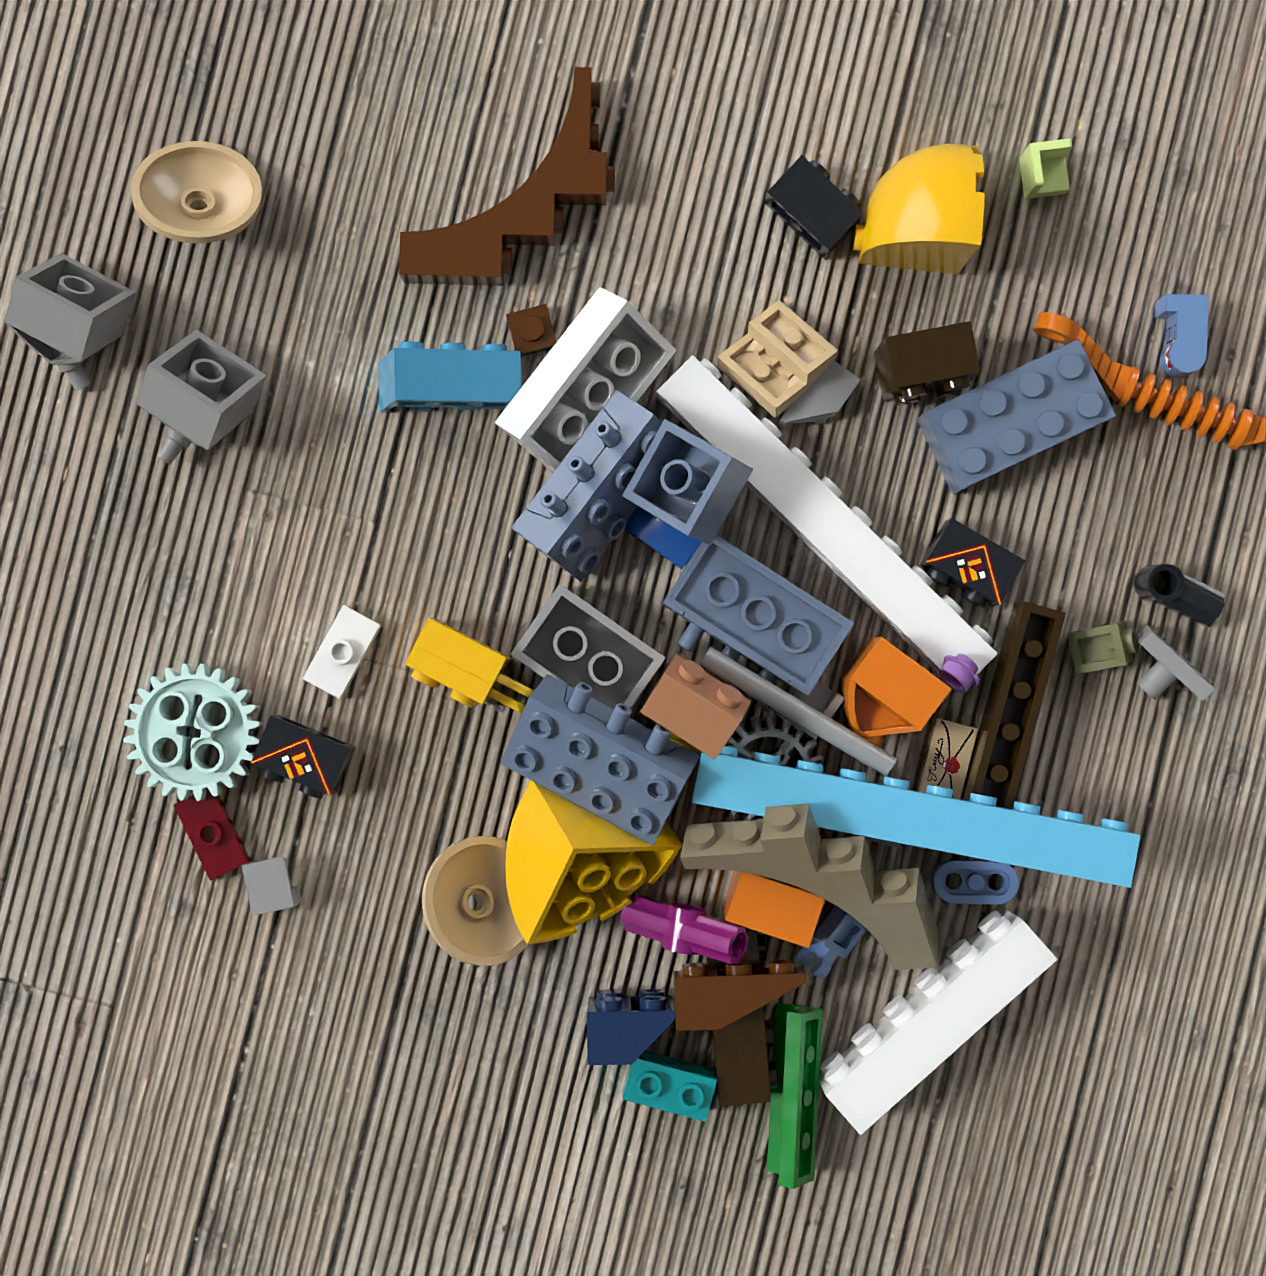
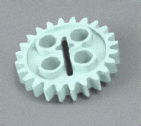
M182 664L180 676L174 668H166V681L156 676L150 677L154 690L150 691L142 688L137 690L144 701L142 704L129 703L128 707L137 713L136 719L125 720L123 723L130 728H134V734L123 738V742L135 744L136 750L127 755V759H141L142 764L135 771L136 775L150 772L152 775L147 783L149 788L156 787L163 782V796H171L178 788V798L180 801L187 800L192 790L197 801L205 800L207 788L214 797L223 795L222 782L229 788H236L238 784L234 774L249 776L250 771L243 763L245 760L252 761L255 753L250 750L251 745H258L261 739L253 736V730L264 726V722L252 721L251 715L256 713L260 706L246 705L245 703L252 694V691L244 689L237 692L236 689L240 682L238 677H232L224 682V669L217 668L210 677L209 665L200 664L196 674L191 664ZM201 695L202 703L197 710L196 696ZM179 697L184 703V712L180 718L175 720L170 716L169 704L173 698ZM220 702L226 709V718L222 724L216 726L210 719V710L216 703ZM188 727L201 729L200 737L193 738V736L187 735ZM168 739L176 742L178 747L176 757L170 762L162 754L163 744ZM211 744L218 748L220 753L219 762L213 768L206 765L203 759L205 749ZM190 756L192 767L188 770L186 768V761Z

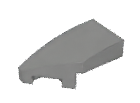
M833 361L821 376L791 404L778 425L782 428L791 427L794 423L813 422V425L824 424L829 417H834L861 379Z

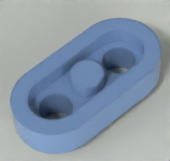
M949 859L936 866L932 873L931 884L934 892L941 899L949 903L1004 904L1016 895L1019 879L1015 870L1005 863H995L988 860ZM950 873H957L959 883L953 888H948L945 883L946 877ZM992 874H999L1001 877L1000 885L997 888L991 889L988 886V878Z

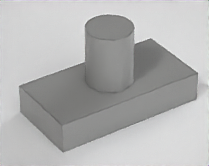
M1148 624L1136 635L1139 644L1158 660L1136 682L1154 700L1177 678L1202 701L1215 690L1211 682Z

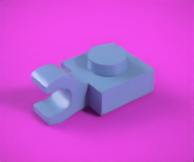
M835 906L825 916L821 926L813 935L818 942L810 944L809 948L803 947L798 952L796 960L808 967L817 958L810 972L822 979L830 972L837 956L839 955L845 959L867 929L854 917L838 906Z

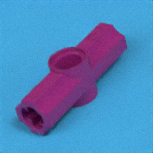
M638 894L631 895L632 903L622 909L620 920L624 924V930L644 936L645 938L662 942L661 947L669 951L688 955L701 954L729 964H739L742 956L748 949L750 937L747 935L746 927L724 919L708 916L707 910L683 903L669 904Z

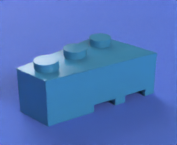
M400 342L398 343V348H393L378 363L379 413H393L392 408L394 406L418 407L419 412L432 411V407H458V410L505 409L521 389L520 351H507V345L486 344L481 346L482 350H466V345L463 343L440 344V349H424V343Z

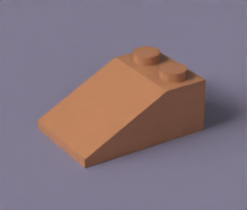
M676 651L640 712L715 760L741 723L751 701L748 695L679 651Z

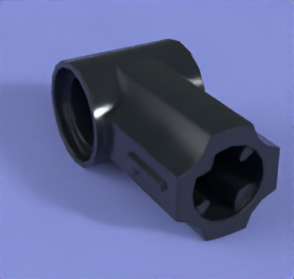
M1148 565L1140 569L1135 575V591L1144 601L1156 602L1205 627H1211L1212 623L1220 616L1225 605L1224 599L1226 594L1183 574L1175 565ZM1158 572L1164 576L1166 581L1165 589L1161 594L1154 590L1152 583L1154 576Z

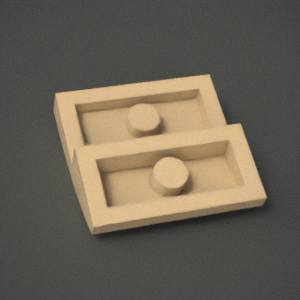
M778 300L749 322L748 333L717 356V367L776 418L821 376L838 356V350L784 303Z

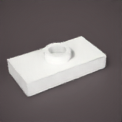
M343 605L303 679L338 699H342L382 625Z

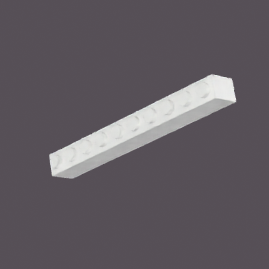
M692 355L657 390L656 398L695 436L753 468L745 485L937 673L943 666L946 655L956 656L957 654H964L977 664L978 671L976 674L978 675L998 654L990 646L994 642L990 635L976 624L971 628L960 617L963 610L952 598L947 595L941 598L929 587L933 583L932 579L917 565L910 568L900 558L903 551L889 537L885 535L880 539L869 528L873 522L857 506L850 509L839 499L842 495L841 490L826 476L820 480L809 469L812 462L802 451L796 447L789 450L779 440L782 436L780 430L766 417L760 421L749 410L752 404L745 395L736 388L729 391L718 380L722 375L710 361L704 358L699 362Z

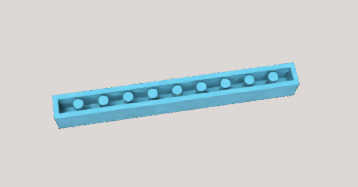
M724 746L715 760L701 752L692 803L763 817L766 807L809 804L816 825L820 828L1129 888L1132 885L1140 835L1127 832L1129 823L1102 818L1101 826L1083 823L1085 816L1083 814L1058 810L1057 818L1039 815L1041 806L1014 801L1013 809L996 806L997 798L971 793L969 801L952 798L953 789L927 785L926 793L909 790L910 781L885 776L882 785L865 781L867 773L841 768L840 776L822 773L824 766L822 764L798 760L797 768L779 765L780 756L755 752L754 760L737 757L738 748Z

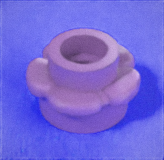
M957 654L956 656L946 655L944 657L943 666L938 671V674L950 688L960 693H966L972 685L977 686L980 682L979 676L976 674L978 666L971 658L964 654Z

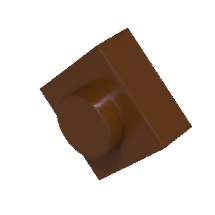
M547 304L506 314L515 351H520V357L552 349L556 344Z

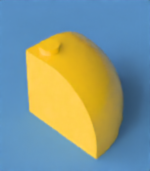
M961 144L934 145L915 151L894 164L873 189L865 207L862 225H855L852 250L859 251L858 264L957 275L981 246L985 193L976 192L979 177L983 178L984 176L983 156L978 154L979 147Z
M530 780L512 819L505 861L506 884L511 910L526 943H542L577 933L576 925L596 916H599L600 920L604 921L631 904L632 901L629 895L646 881L653 885L666 871L681 849L682 843L674 831L665 823L652 846Z

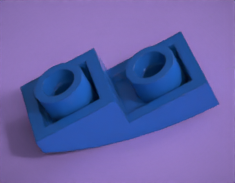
M640 506L636 508L627 520L625 528L628 533L646 546L654 549L681 570L702 542L687 536Z

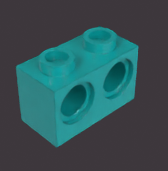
M645 1050L632 1065L628 1066L623 1084L622 1099L706 1122L717 1082L715 1069Z

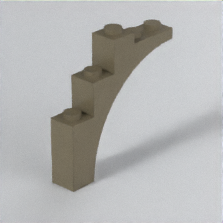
M809 804L766 807L764 819L687 825L680 855L685 869L731 870L760 875L797 886L838 906L868 929L889 956L894 970L937 968L939 931L919 868L876 870L865 836L821 839Z

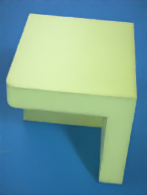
M1072 139L1037 142L1028 145L1019 157L1024 199L1066 194L1070 190L1065 156L1073 148Z

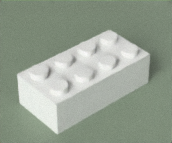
M599 287L494 423L544 466L554 472L616 390L637 402L677 350L627 300Z

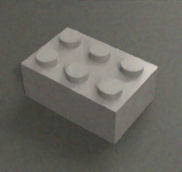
M561 584L558 585L510 654L543 678L548 674L573 688L580 682L590 685L593 689L591 698L612 709L618 703L626 704L631 708L665 660V657Z

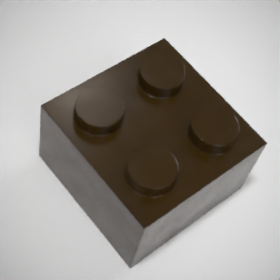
M971 321L885 337L874 351L883 402L895 400L896 406L921 401V396L936 392L937 398L958 395L962 393L963 388L969 387V382L981 372Z

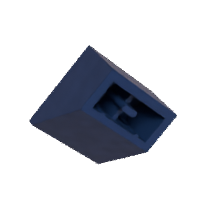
M604 989L597 991V996H589L587 1008L588 1065H632L675 1020L673 995H665V990L643 989L639 991V996H622V990Z

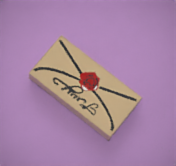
M939 718L934 719L916 791L926 793L927 785L953 789L952 798H961L978 728Z

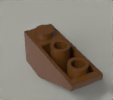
M792 960L770 961L769 968H752V963L740 961L739 964L726 963V969L708 970V964L706 963L683 964L681 971H673L676 1031L722 1029L806 983V972L803 967H795V961Z

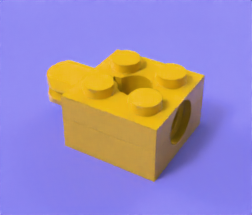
M432 618L427 619L405 662L406 666L414 669L411 675L412 678L432 688H439L442 683L453 689L450 694L451 698L471 708L473 706L476 707L478 703H490L493 698L522 713L526 704L497 690L499 683L527 697H530L534 689L504 674L512 658Z

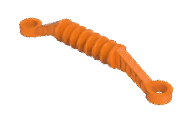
M1040 312L1033 328L1037 335L1061 344H1069L1077 339L1080 340L1102 387L1106 392H1109L1108 394L1115 402V405L1124 407L1132 397L1134 398L1133 412L1140 413L1148 403L1150 404L1149 418L1152 419L1157 418L1164 409L1166 410L1164 422L1167 425L1174 423L1180 415L1182 416L1180 429L1183 431H1187L1196 421L1197 436L1203 437L1211 427L1213 428L1212 442L1219 443L1227 433L1229 434L1227 447L1233 450L1247 445L1266 443V419L1253 414V411L1244 408L1234 418L1235 404L1227 403L1221 412H1218L1219 398L1217 397L1210 398L1206 405L1202 406L1203 392L1196 391L1189 400H1186L1188 389L1185 385H1180L1173 394H1170L1172 382L1169 379H1164L1158 388H1154L1156 379L1154 373H1149L1142 382H1138L1140 368L1135 366L1128 367L1111 361L1107 354L1101 350L1098 344L1075 321L1051 312Z

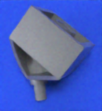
M60 253L15 277L4 322L46 361L53 365H58L61 372H66L74 390L78 391L91 384L82 367L84 360L124 334L136 292Z
M194 330L148 365L136 404L169 427L165 434L169 438L156 456L171 465L182 448L188 449L191 443L209 450L253 413L267 375L203 333Z

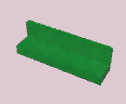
M779 1002L775 1005L772 1062L776 1064L778 1088L771 1089L767 1170L779 1174V1186L795 1189L815 1179L823 1009Z

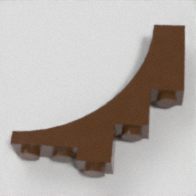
M575 67L573 90L561 130L539 167L517 190L489 210L466 221L431 230L400 232L399 275L405 284L504 286V273L512 274L513 262L512 248H505V245L555 246V233H563L564 207H556V204L606 206V192H615V166H607V152H591V150H599V124H592V108L600 109V82H593L592 67Z

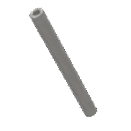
M710 647L700 663V666L885 777L894 766L896 757L716 649Z

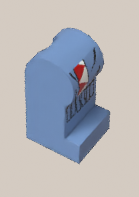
M1165 294L1155 302V318L1166 319V347L1161 352L1160 365L1163 371L1170 377H1186L1200 369L1206 361L1209 295Z

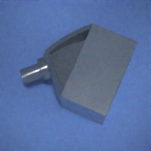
M664 419L622 496L687 536L711 545L751 475L753 468Z

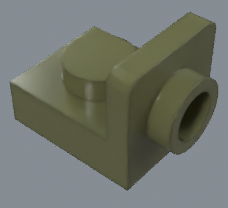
M1125 620L1067 633L1076 674L1128 665L1134 661L1133 654L1138 653L1135 631L1133 628L1127 629Z

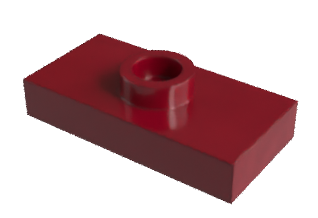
M207 788L205 800L197 801L195 796L192 795L187 800L174 804L210 881L251 861L220 796L214 797Z

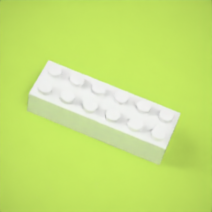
M1005 908L1000 913L995 910L988 914L978 924L980 929L978 933L969 941L964 938L954 944L946 953L948 959L937 969L928 968L916 979L914 984L917 987L905 998L902 995L895 997L883 1009L885 1016L873 1026L868 1023L861 1027L851 1038L853 1044L842 1054L838 1051L834 1052L821 1064L820 1070L822 1072L820 1073L819 1082L826 1097L860 1135L1058 960L1021 918Z

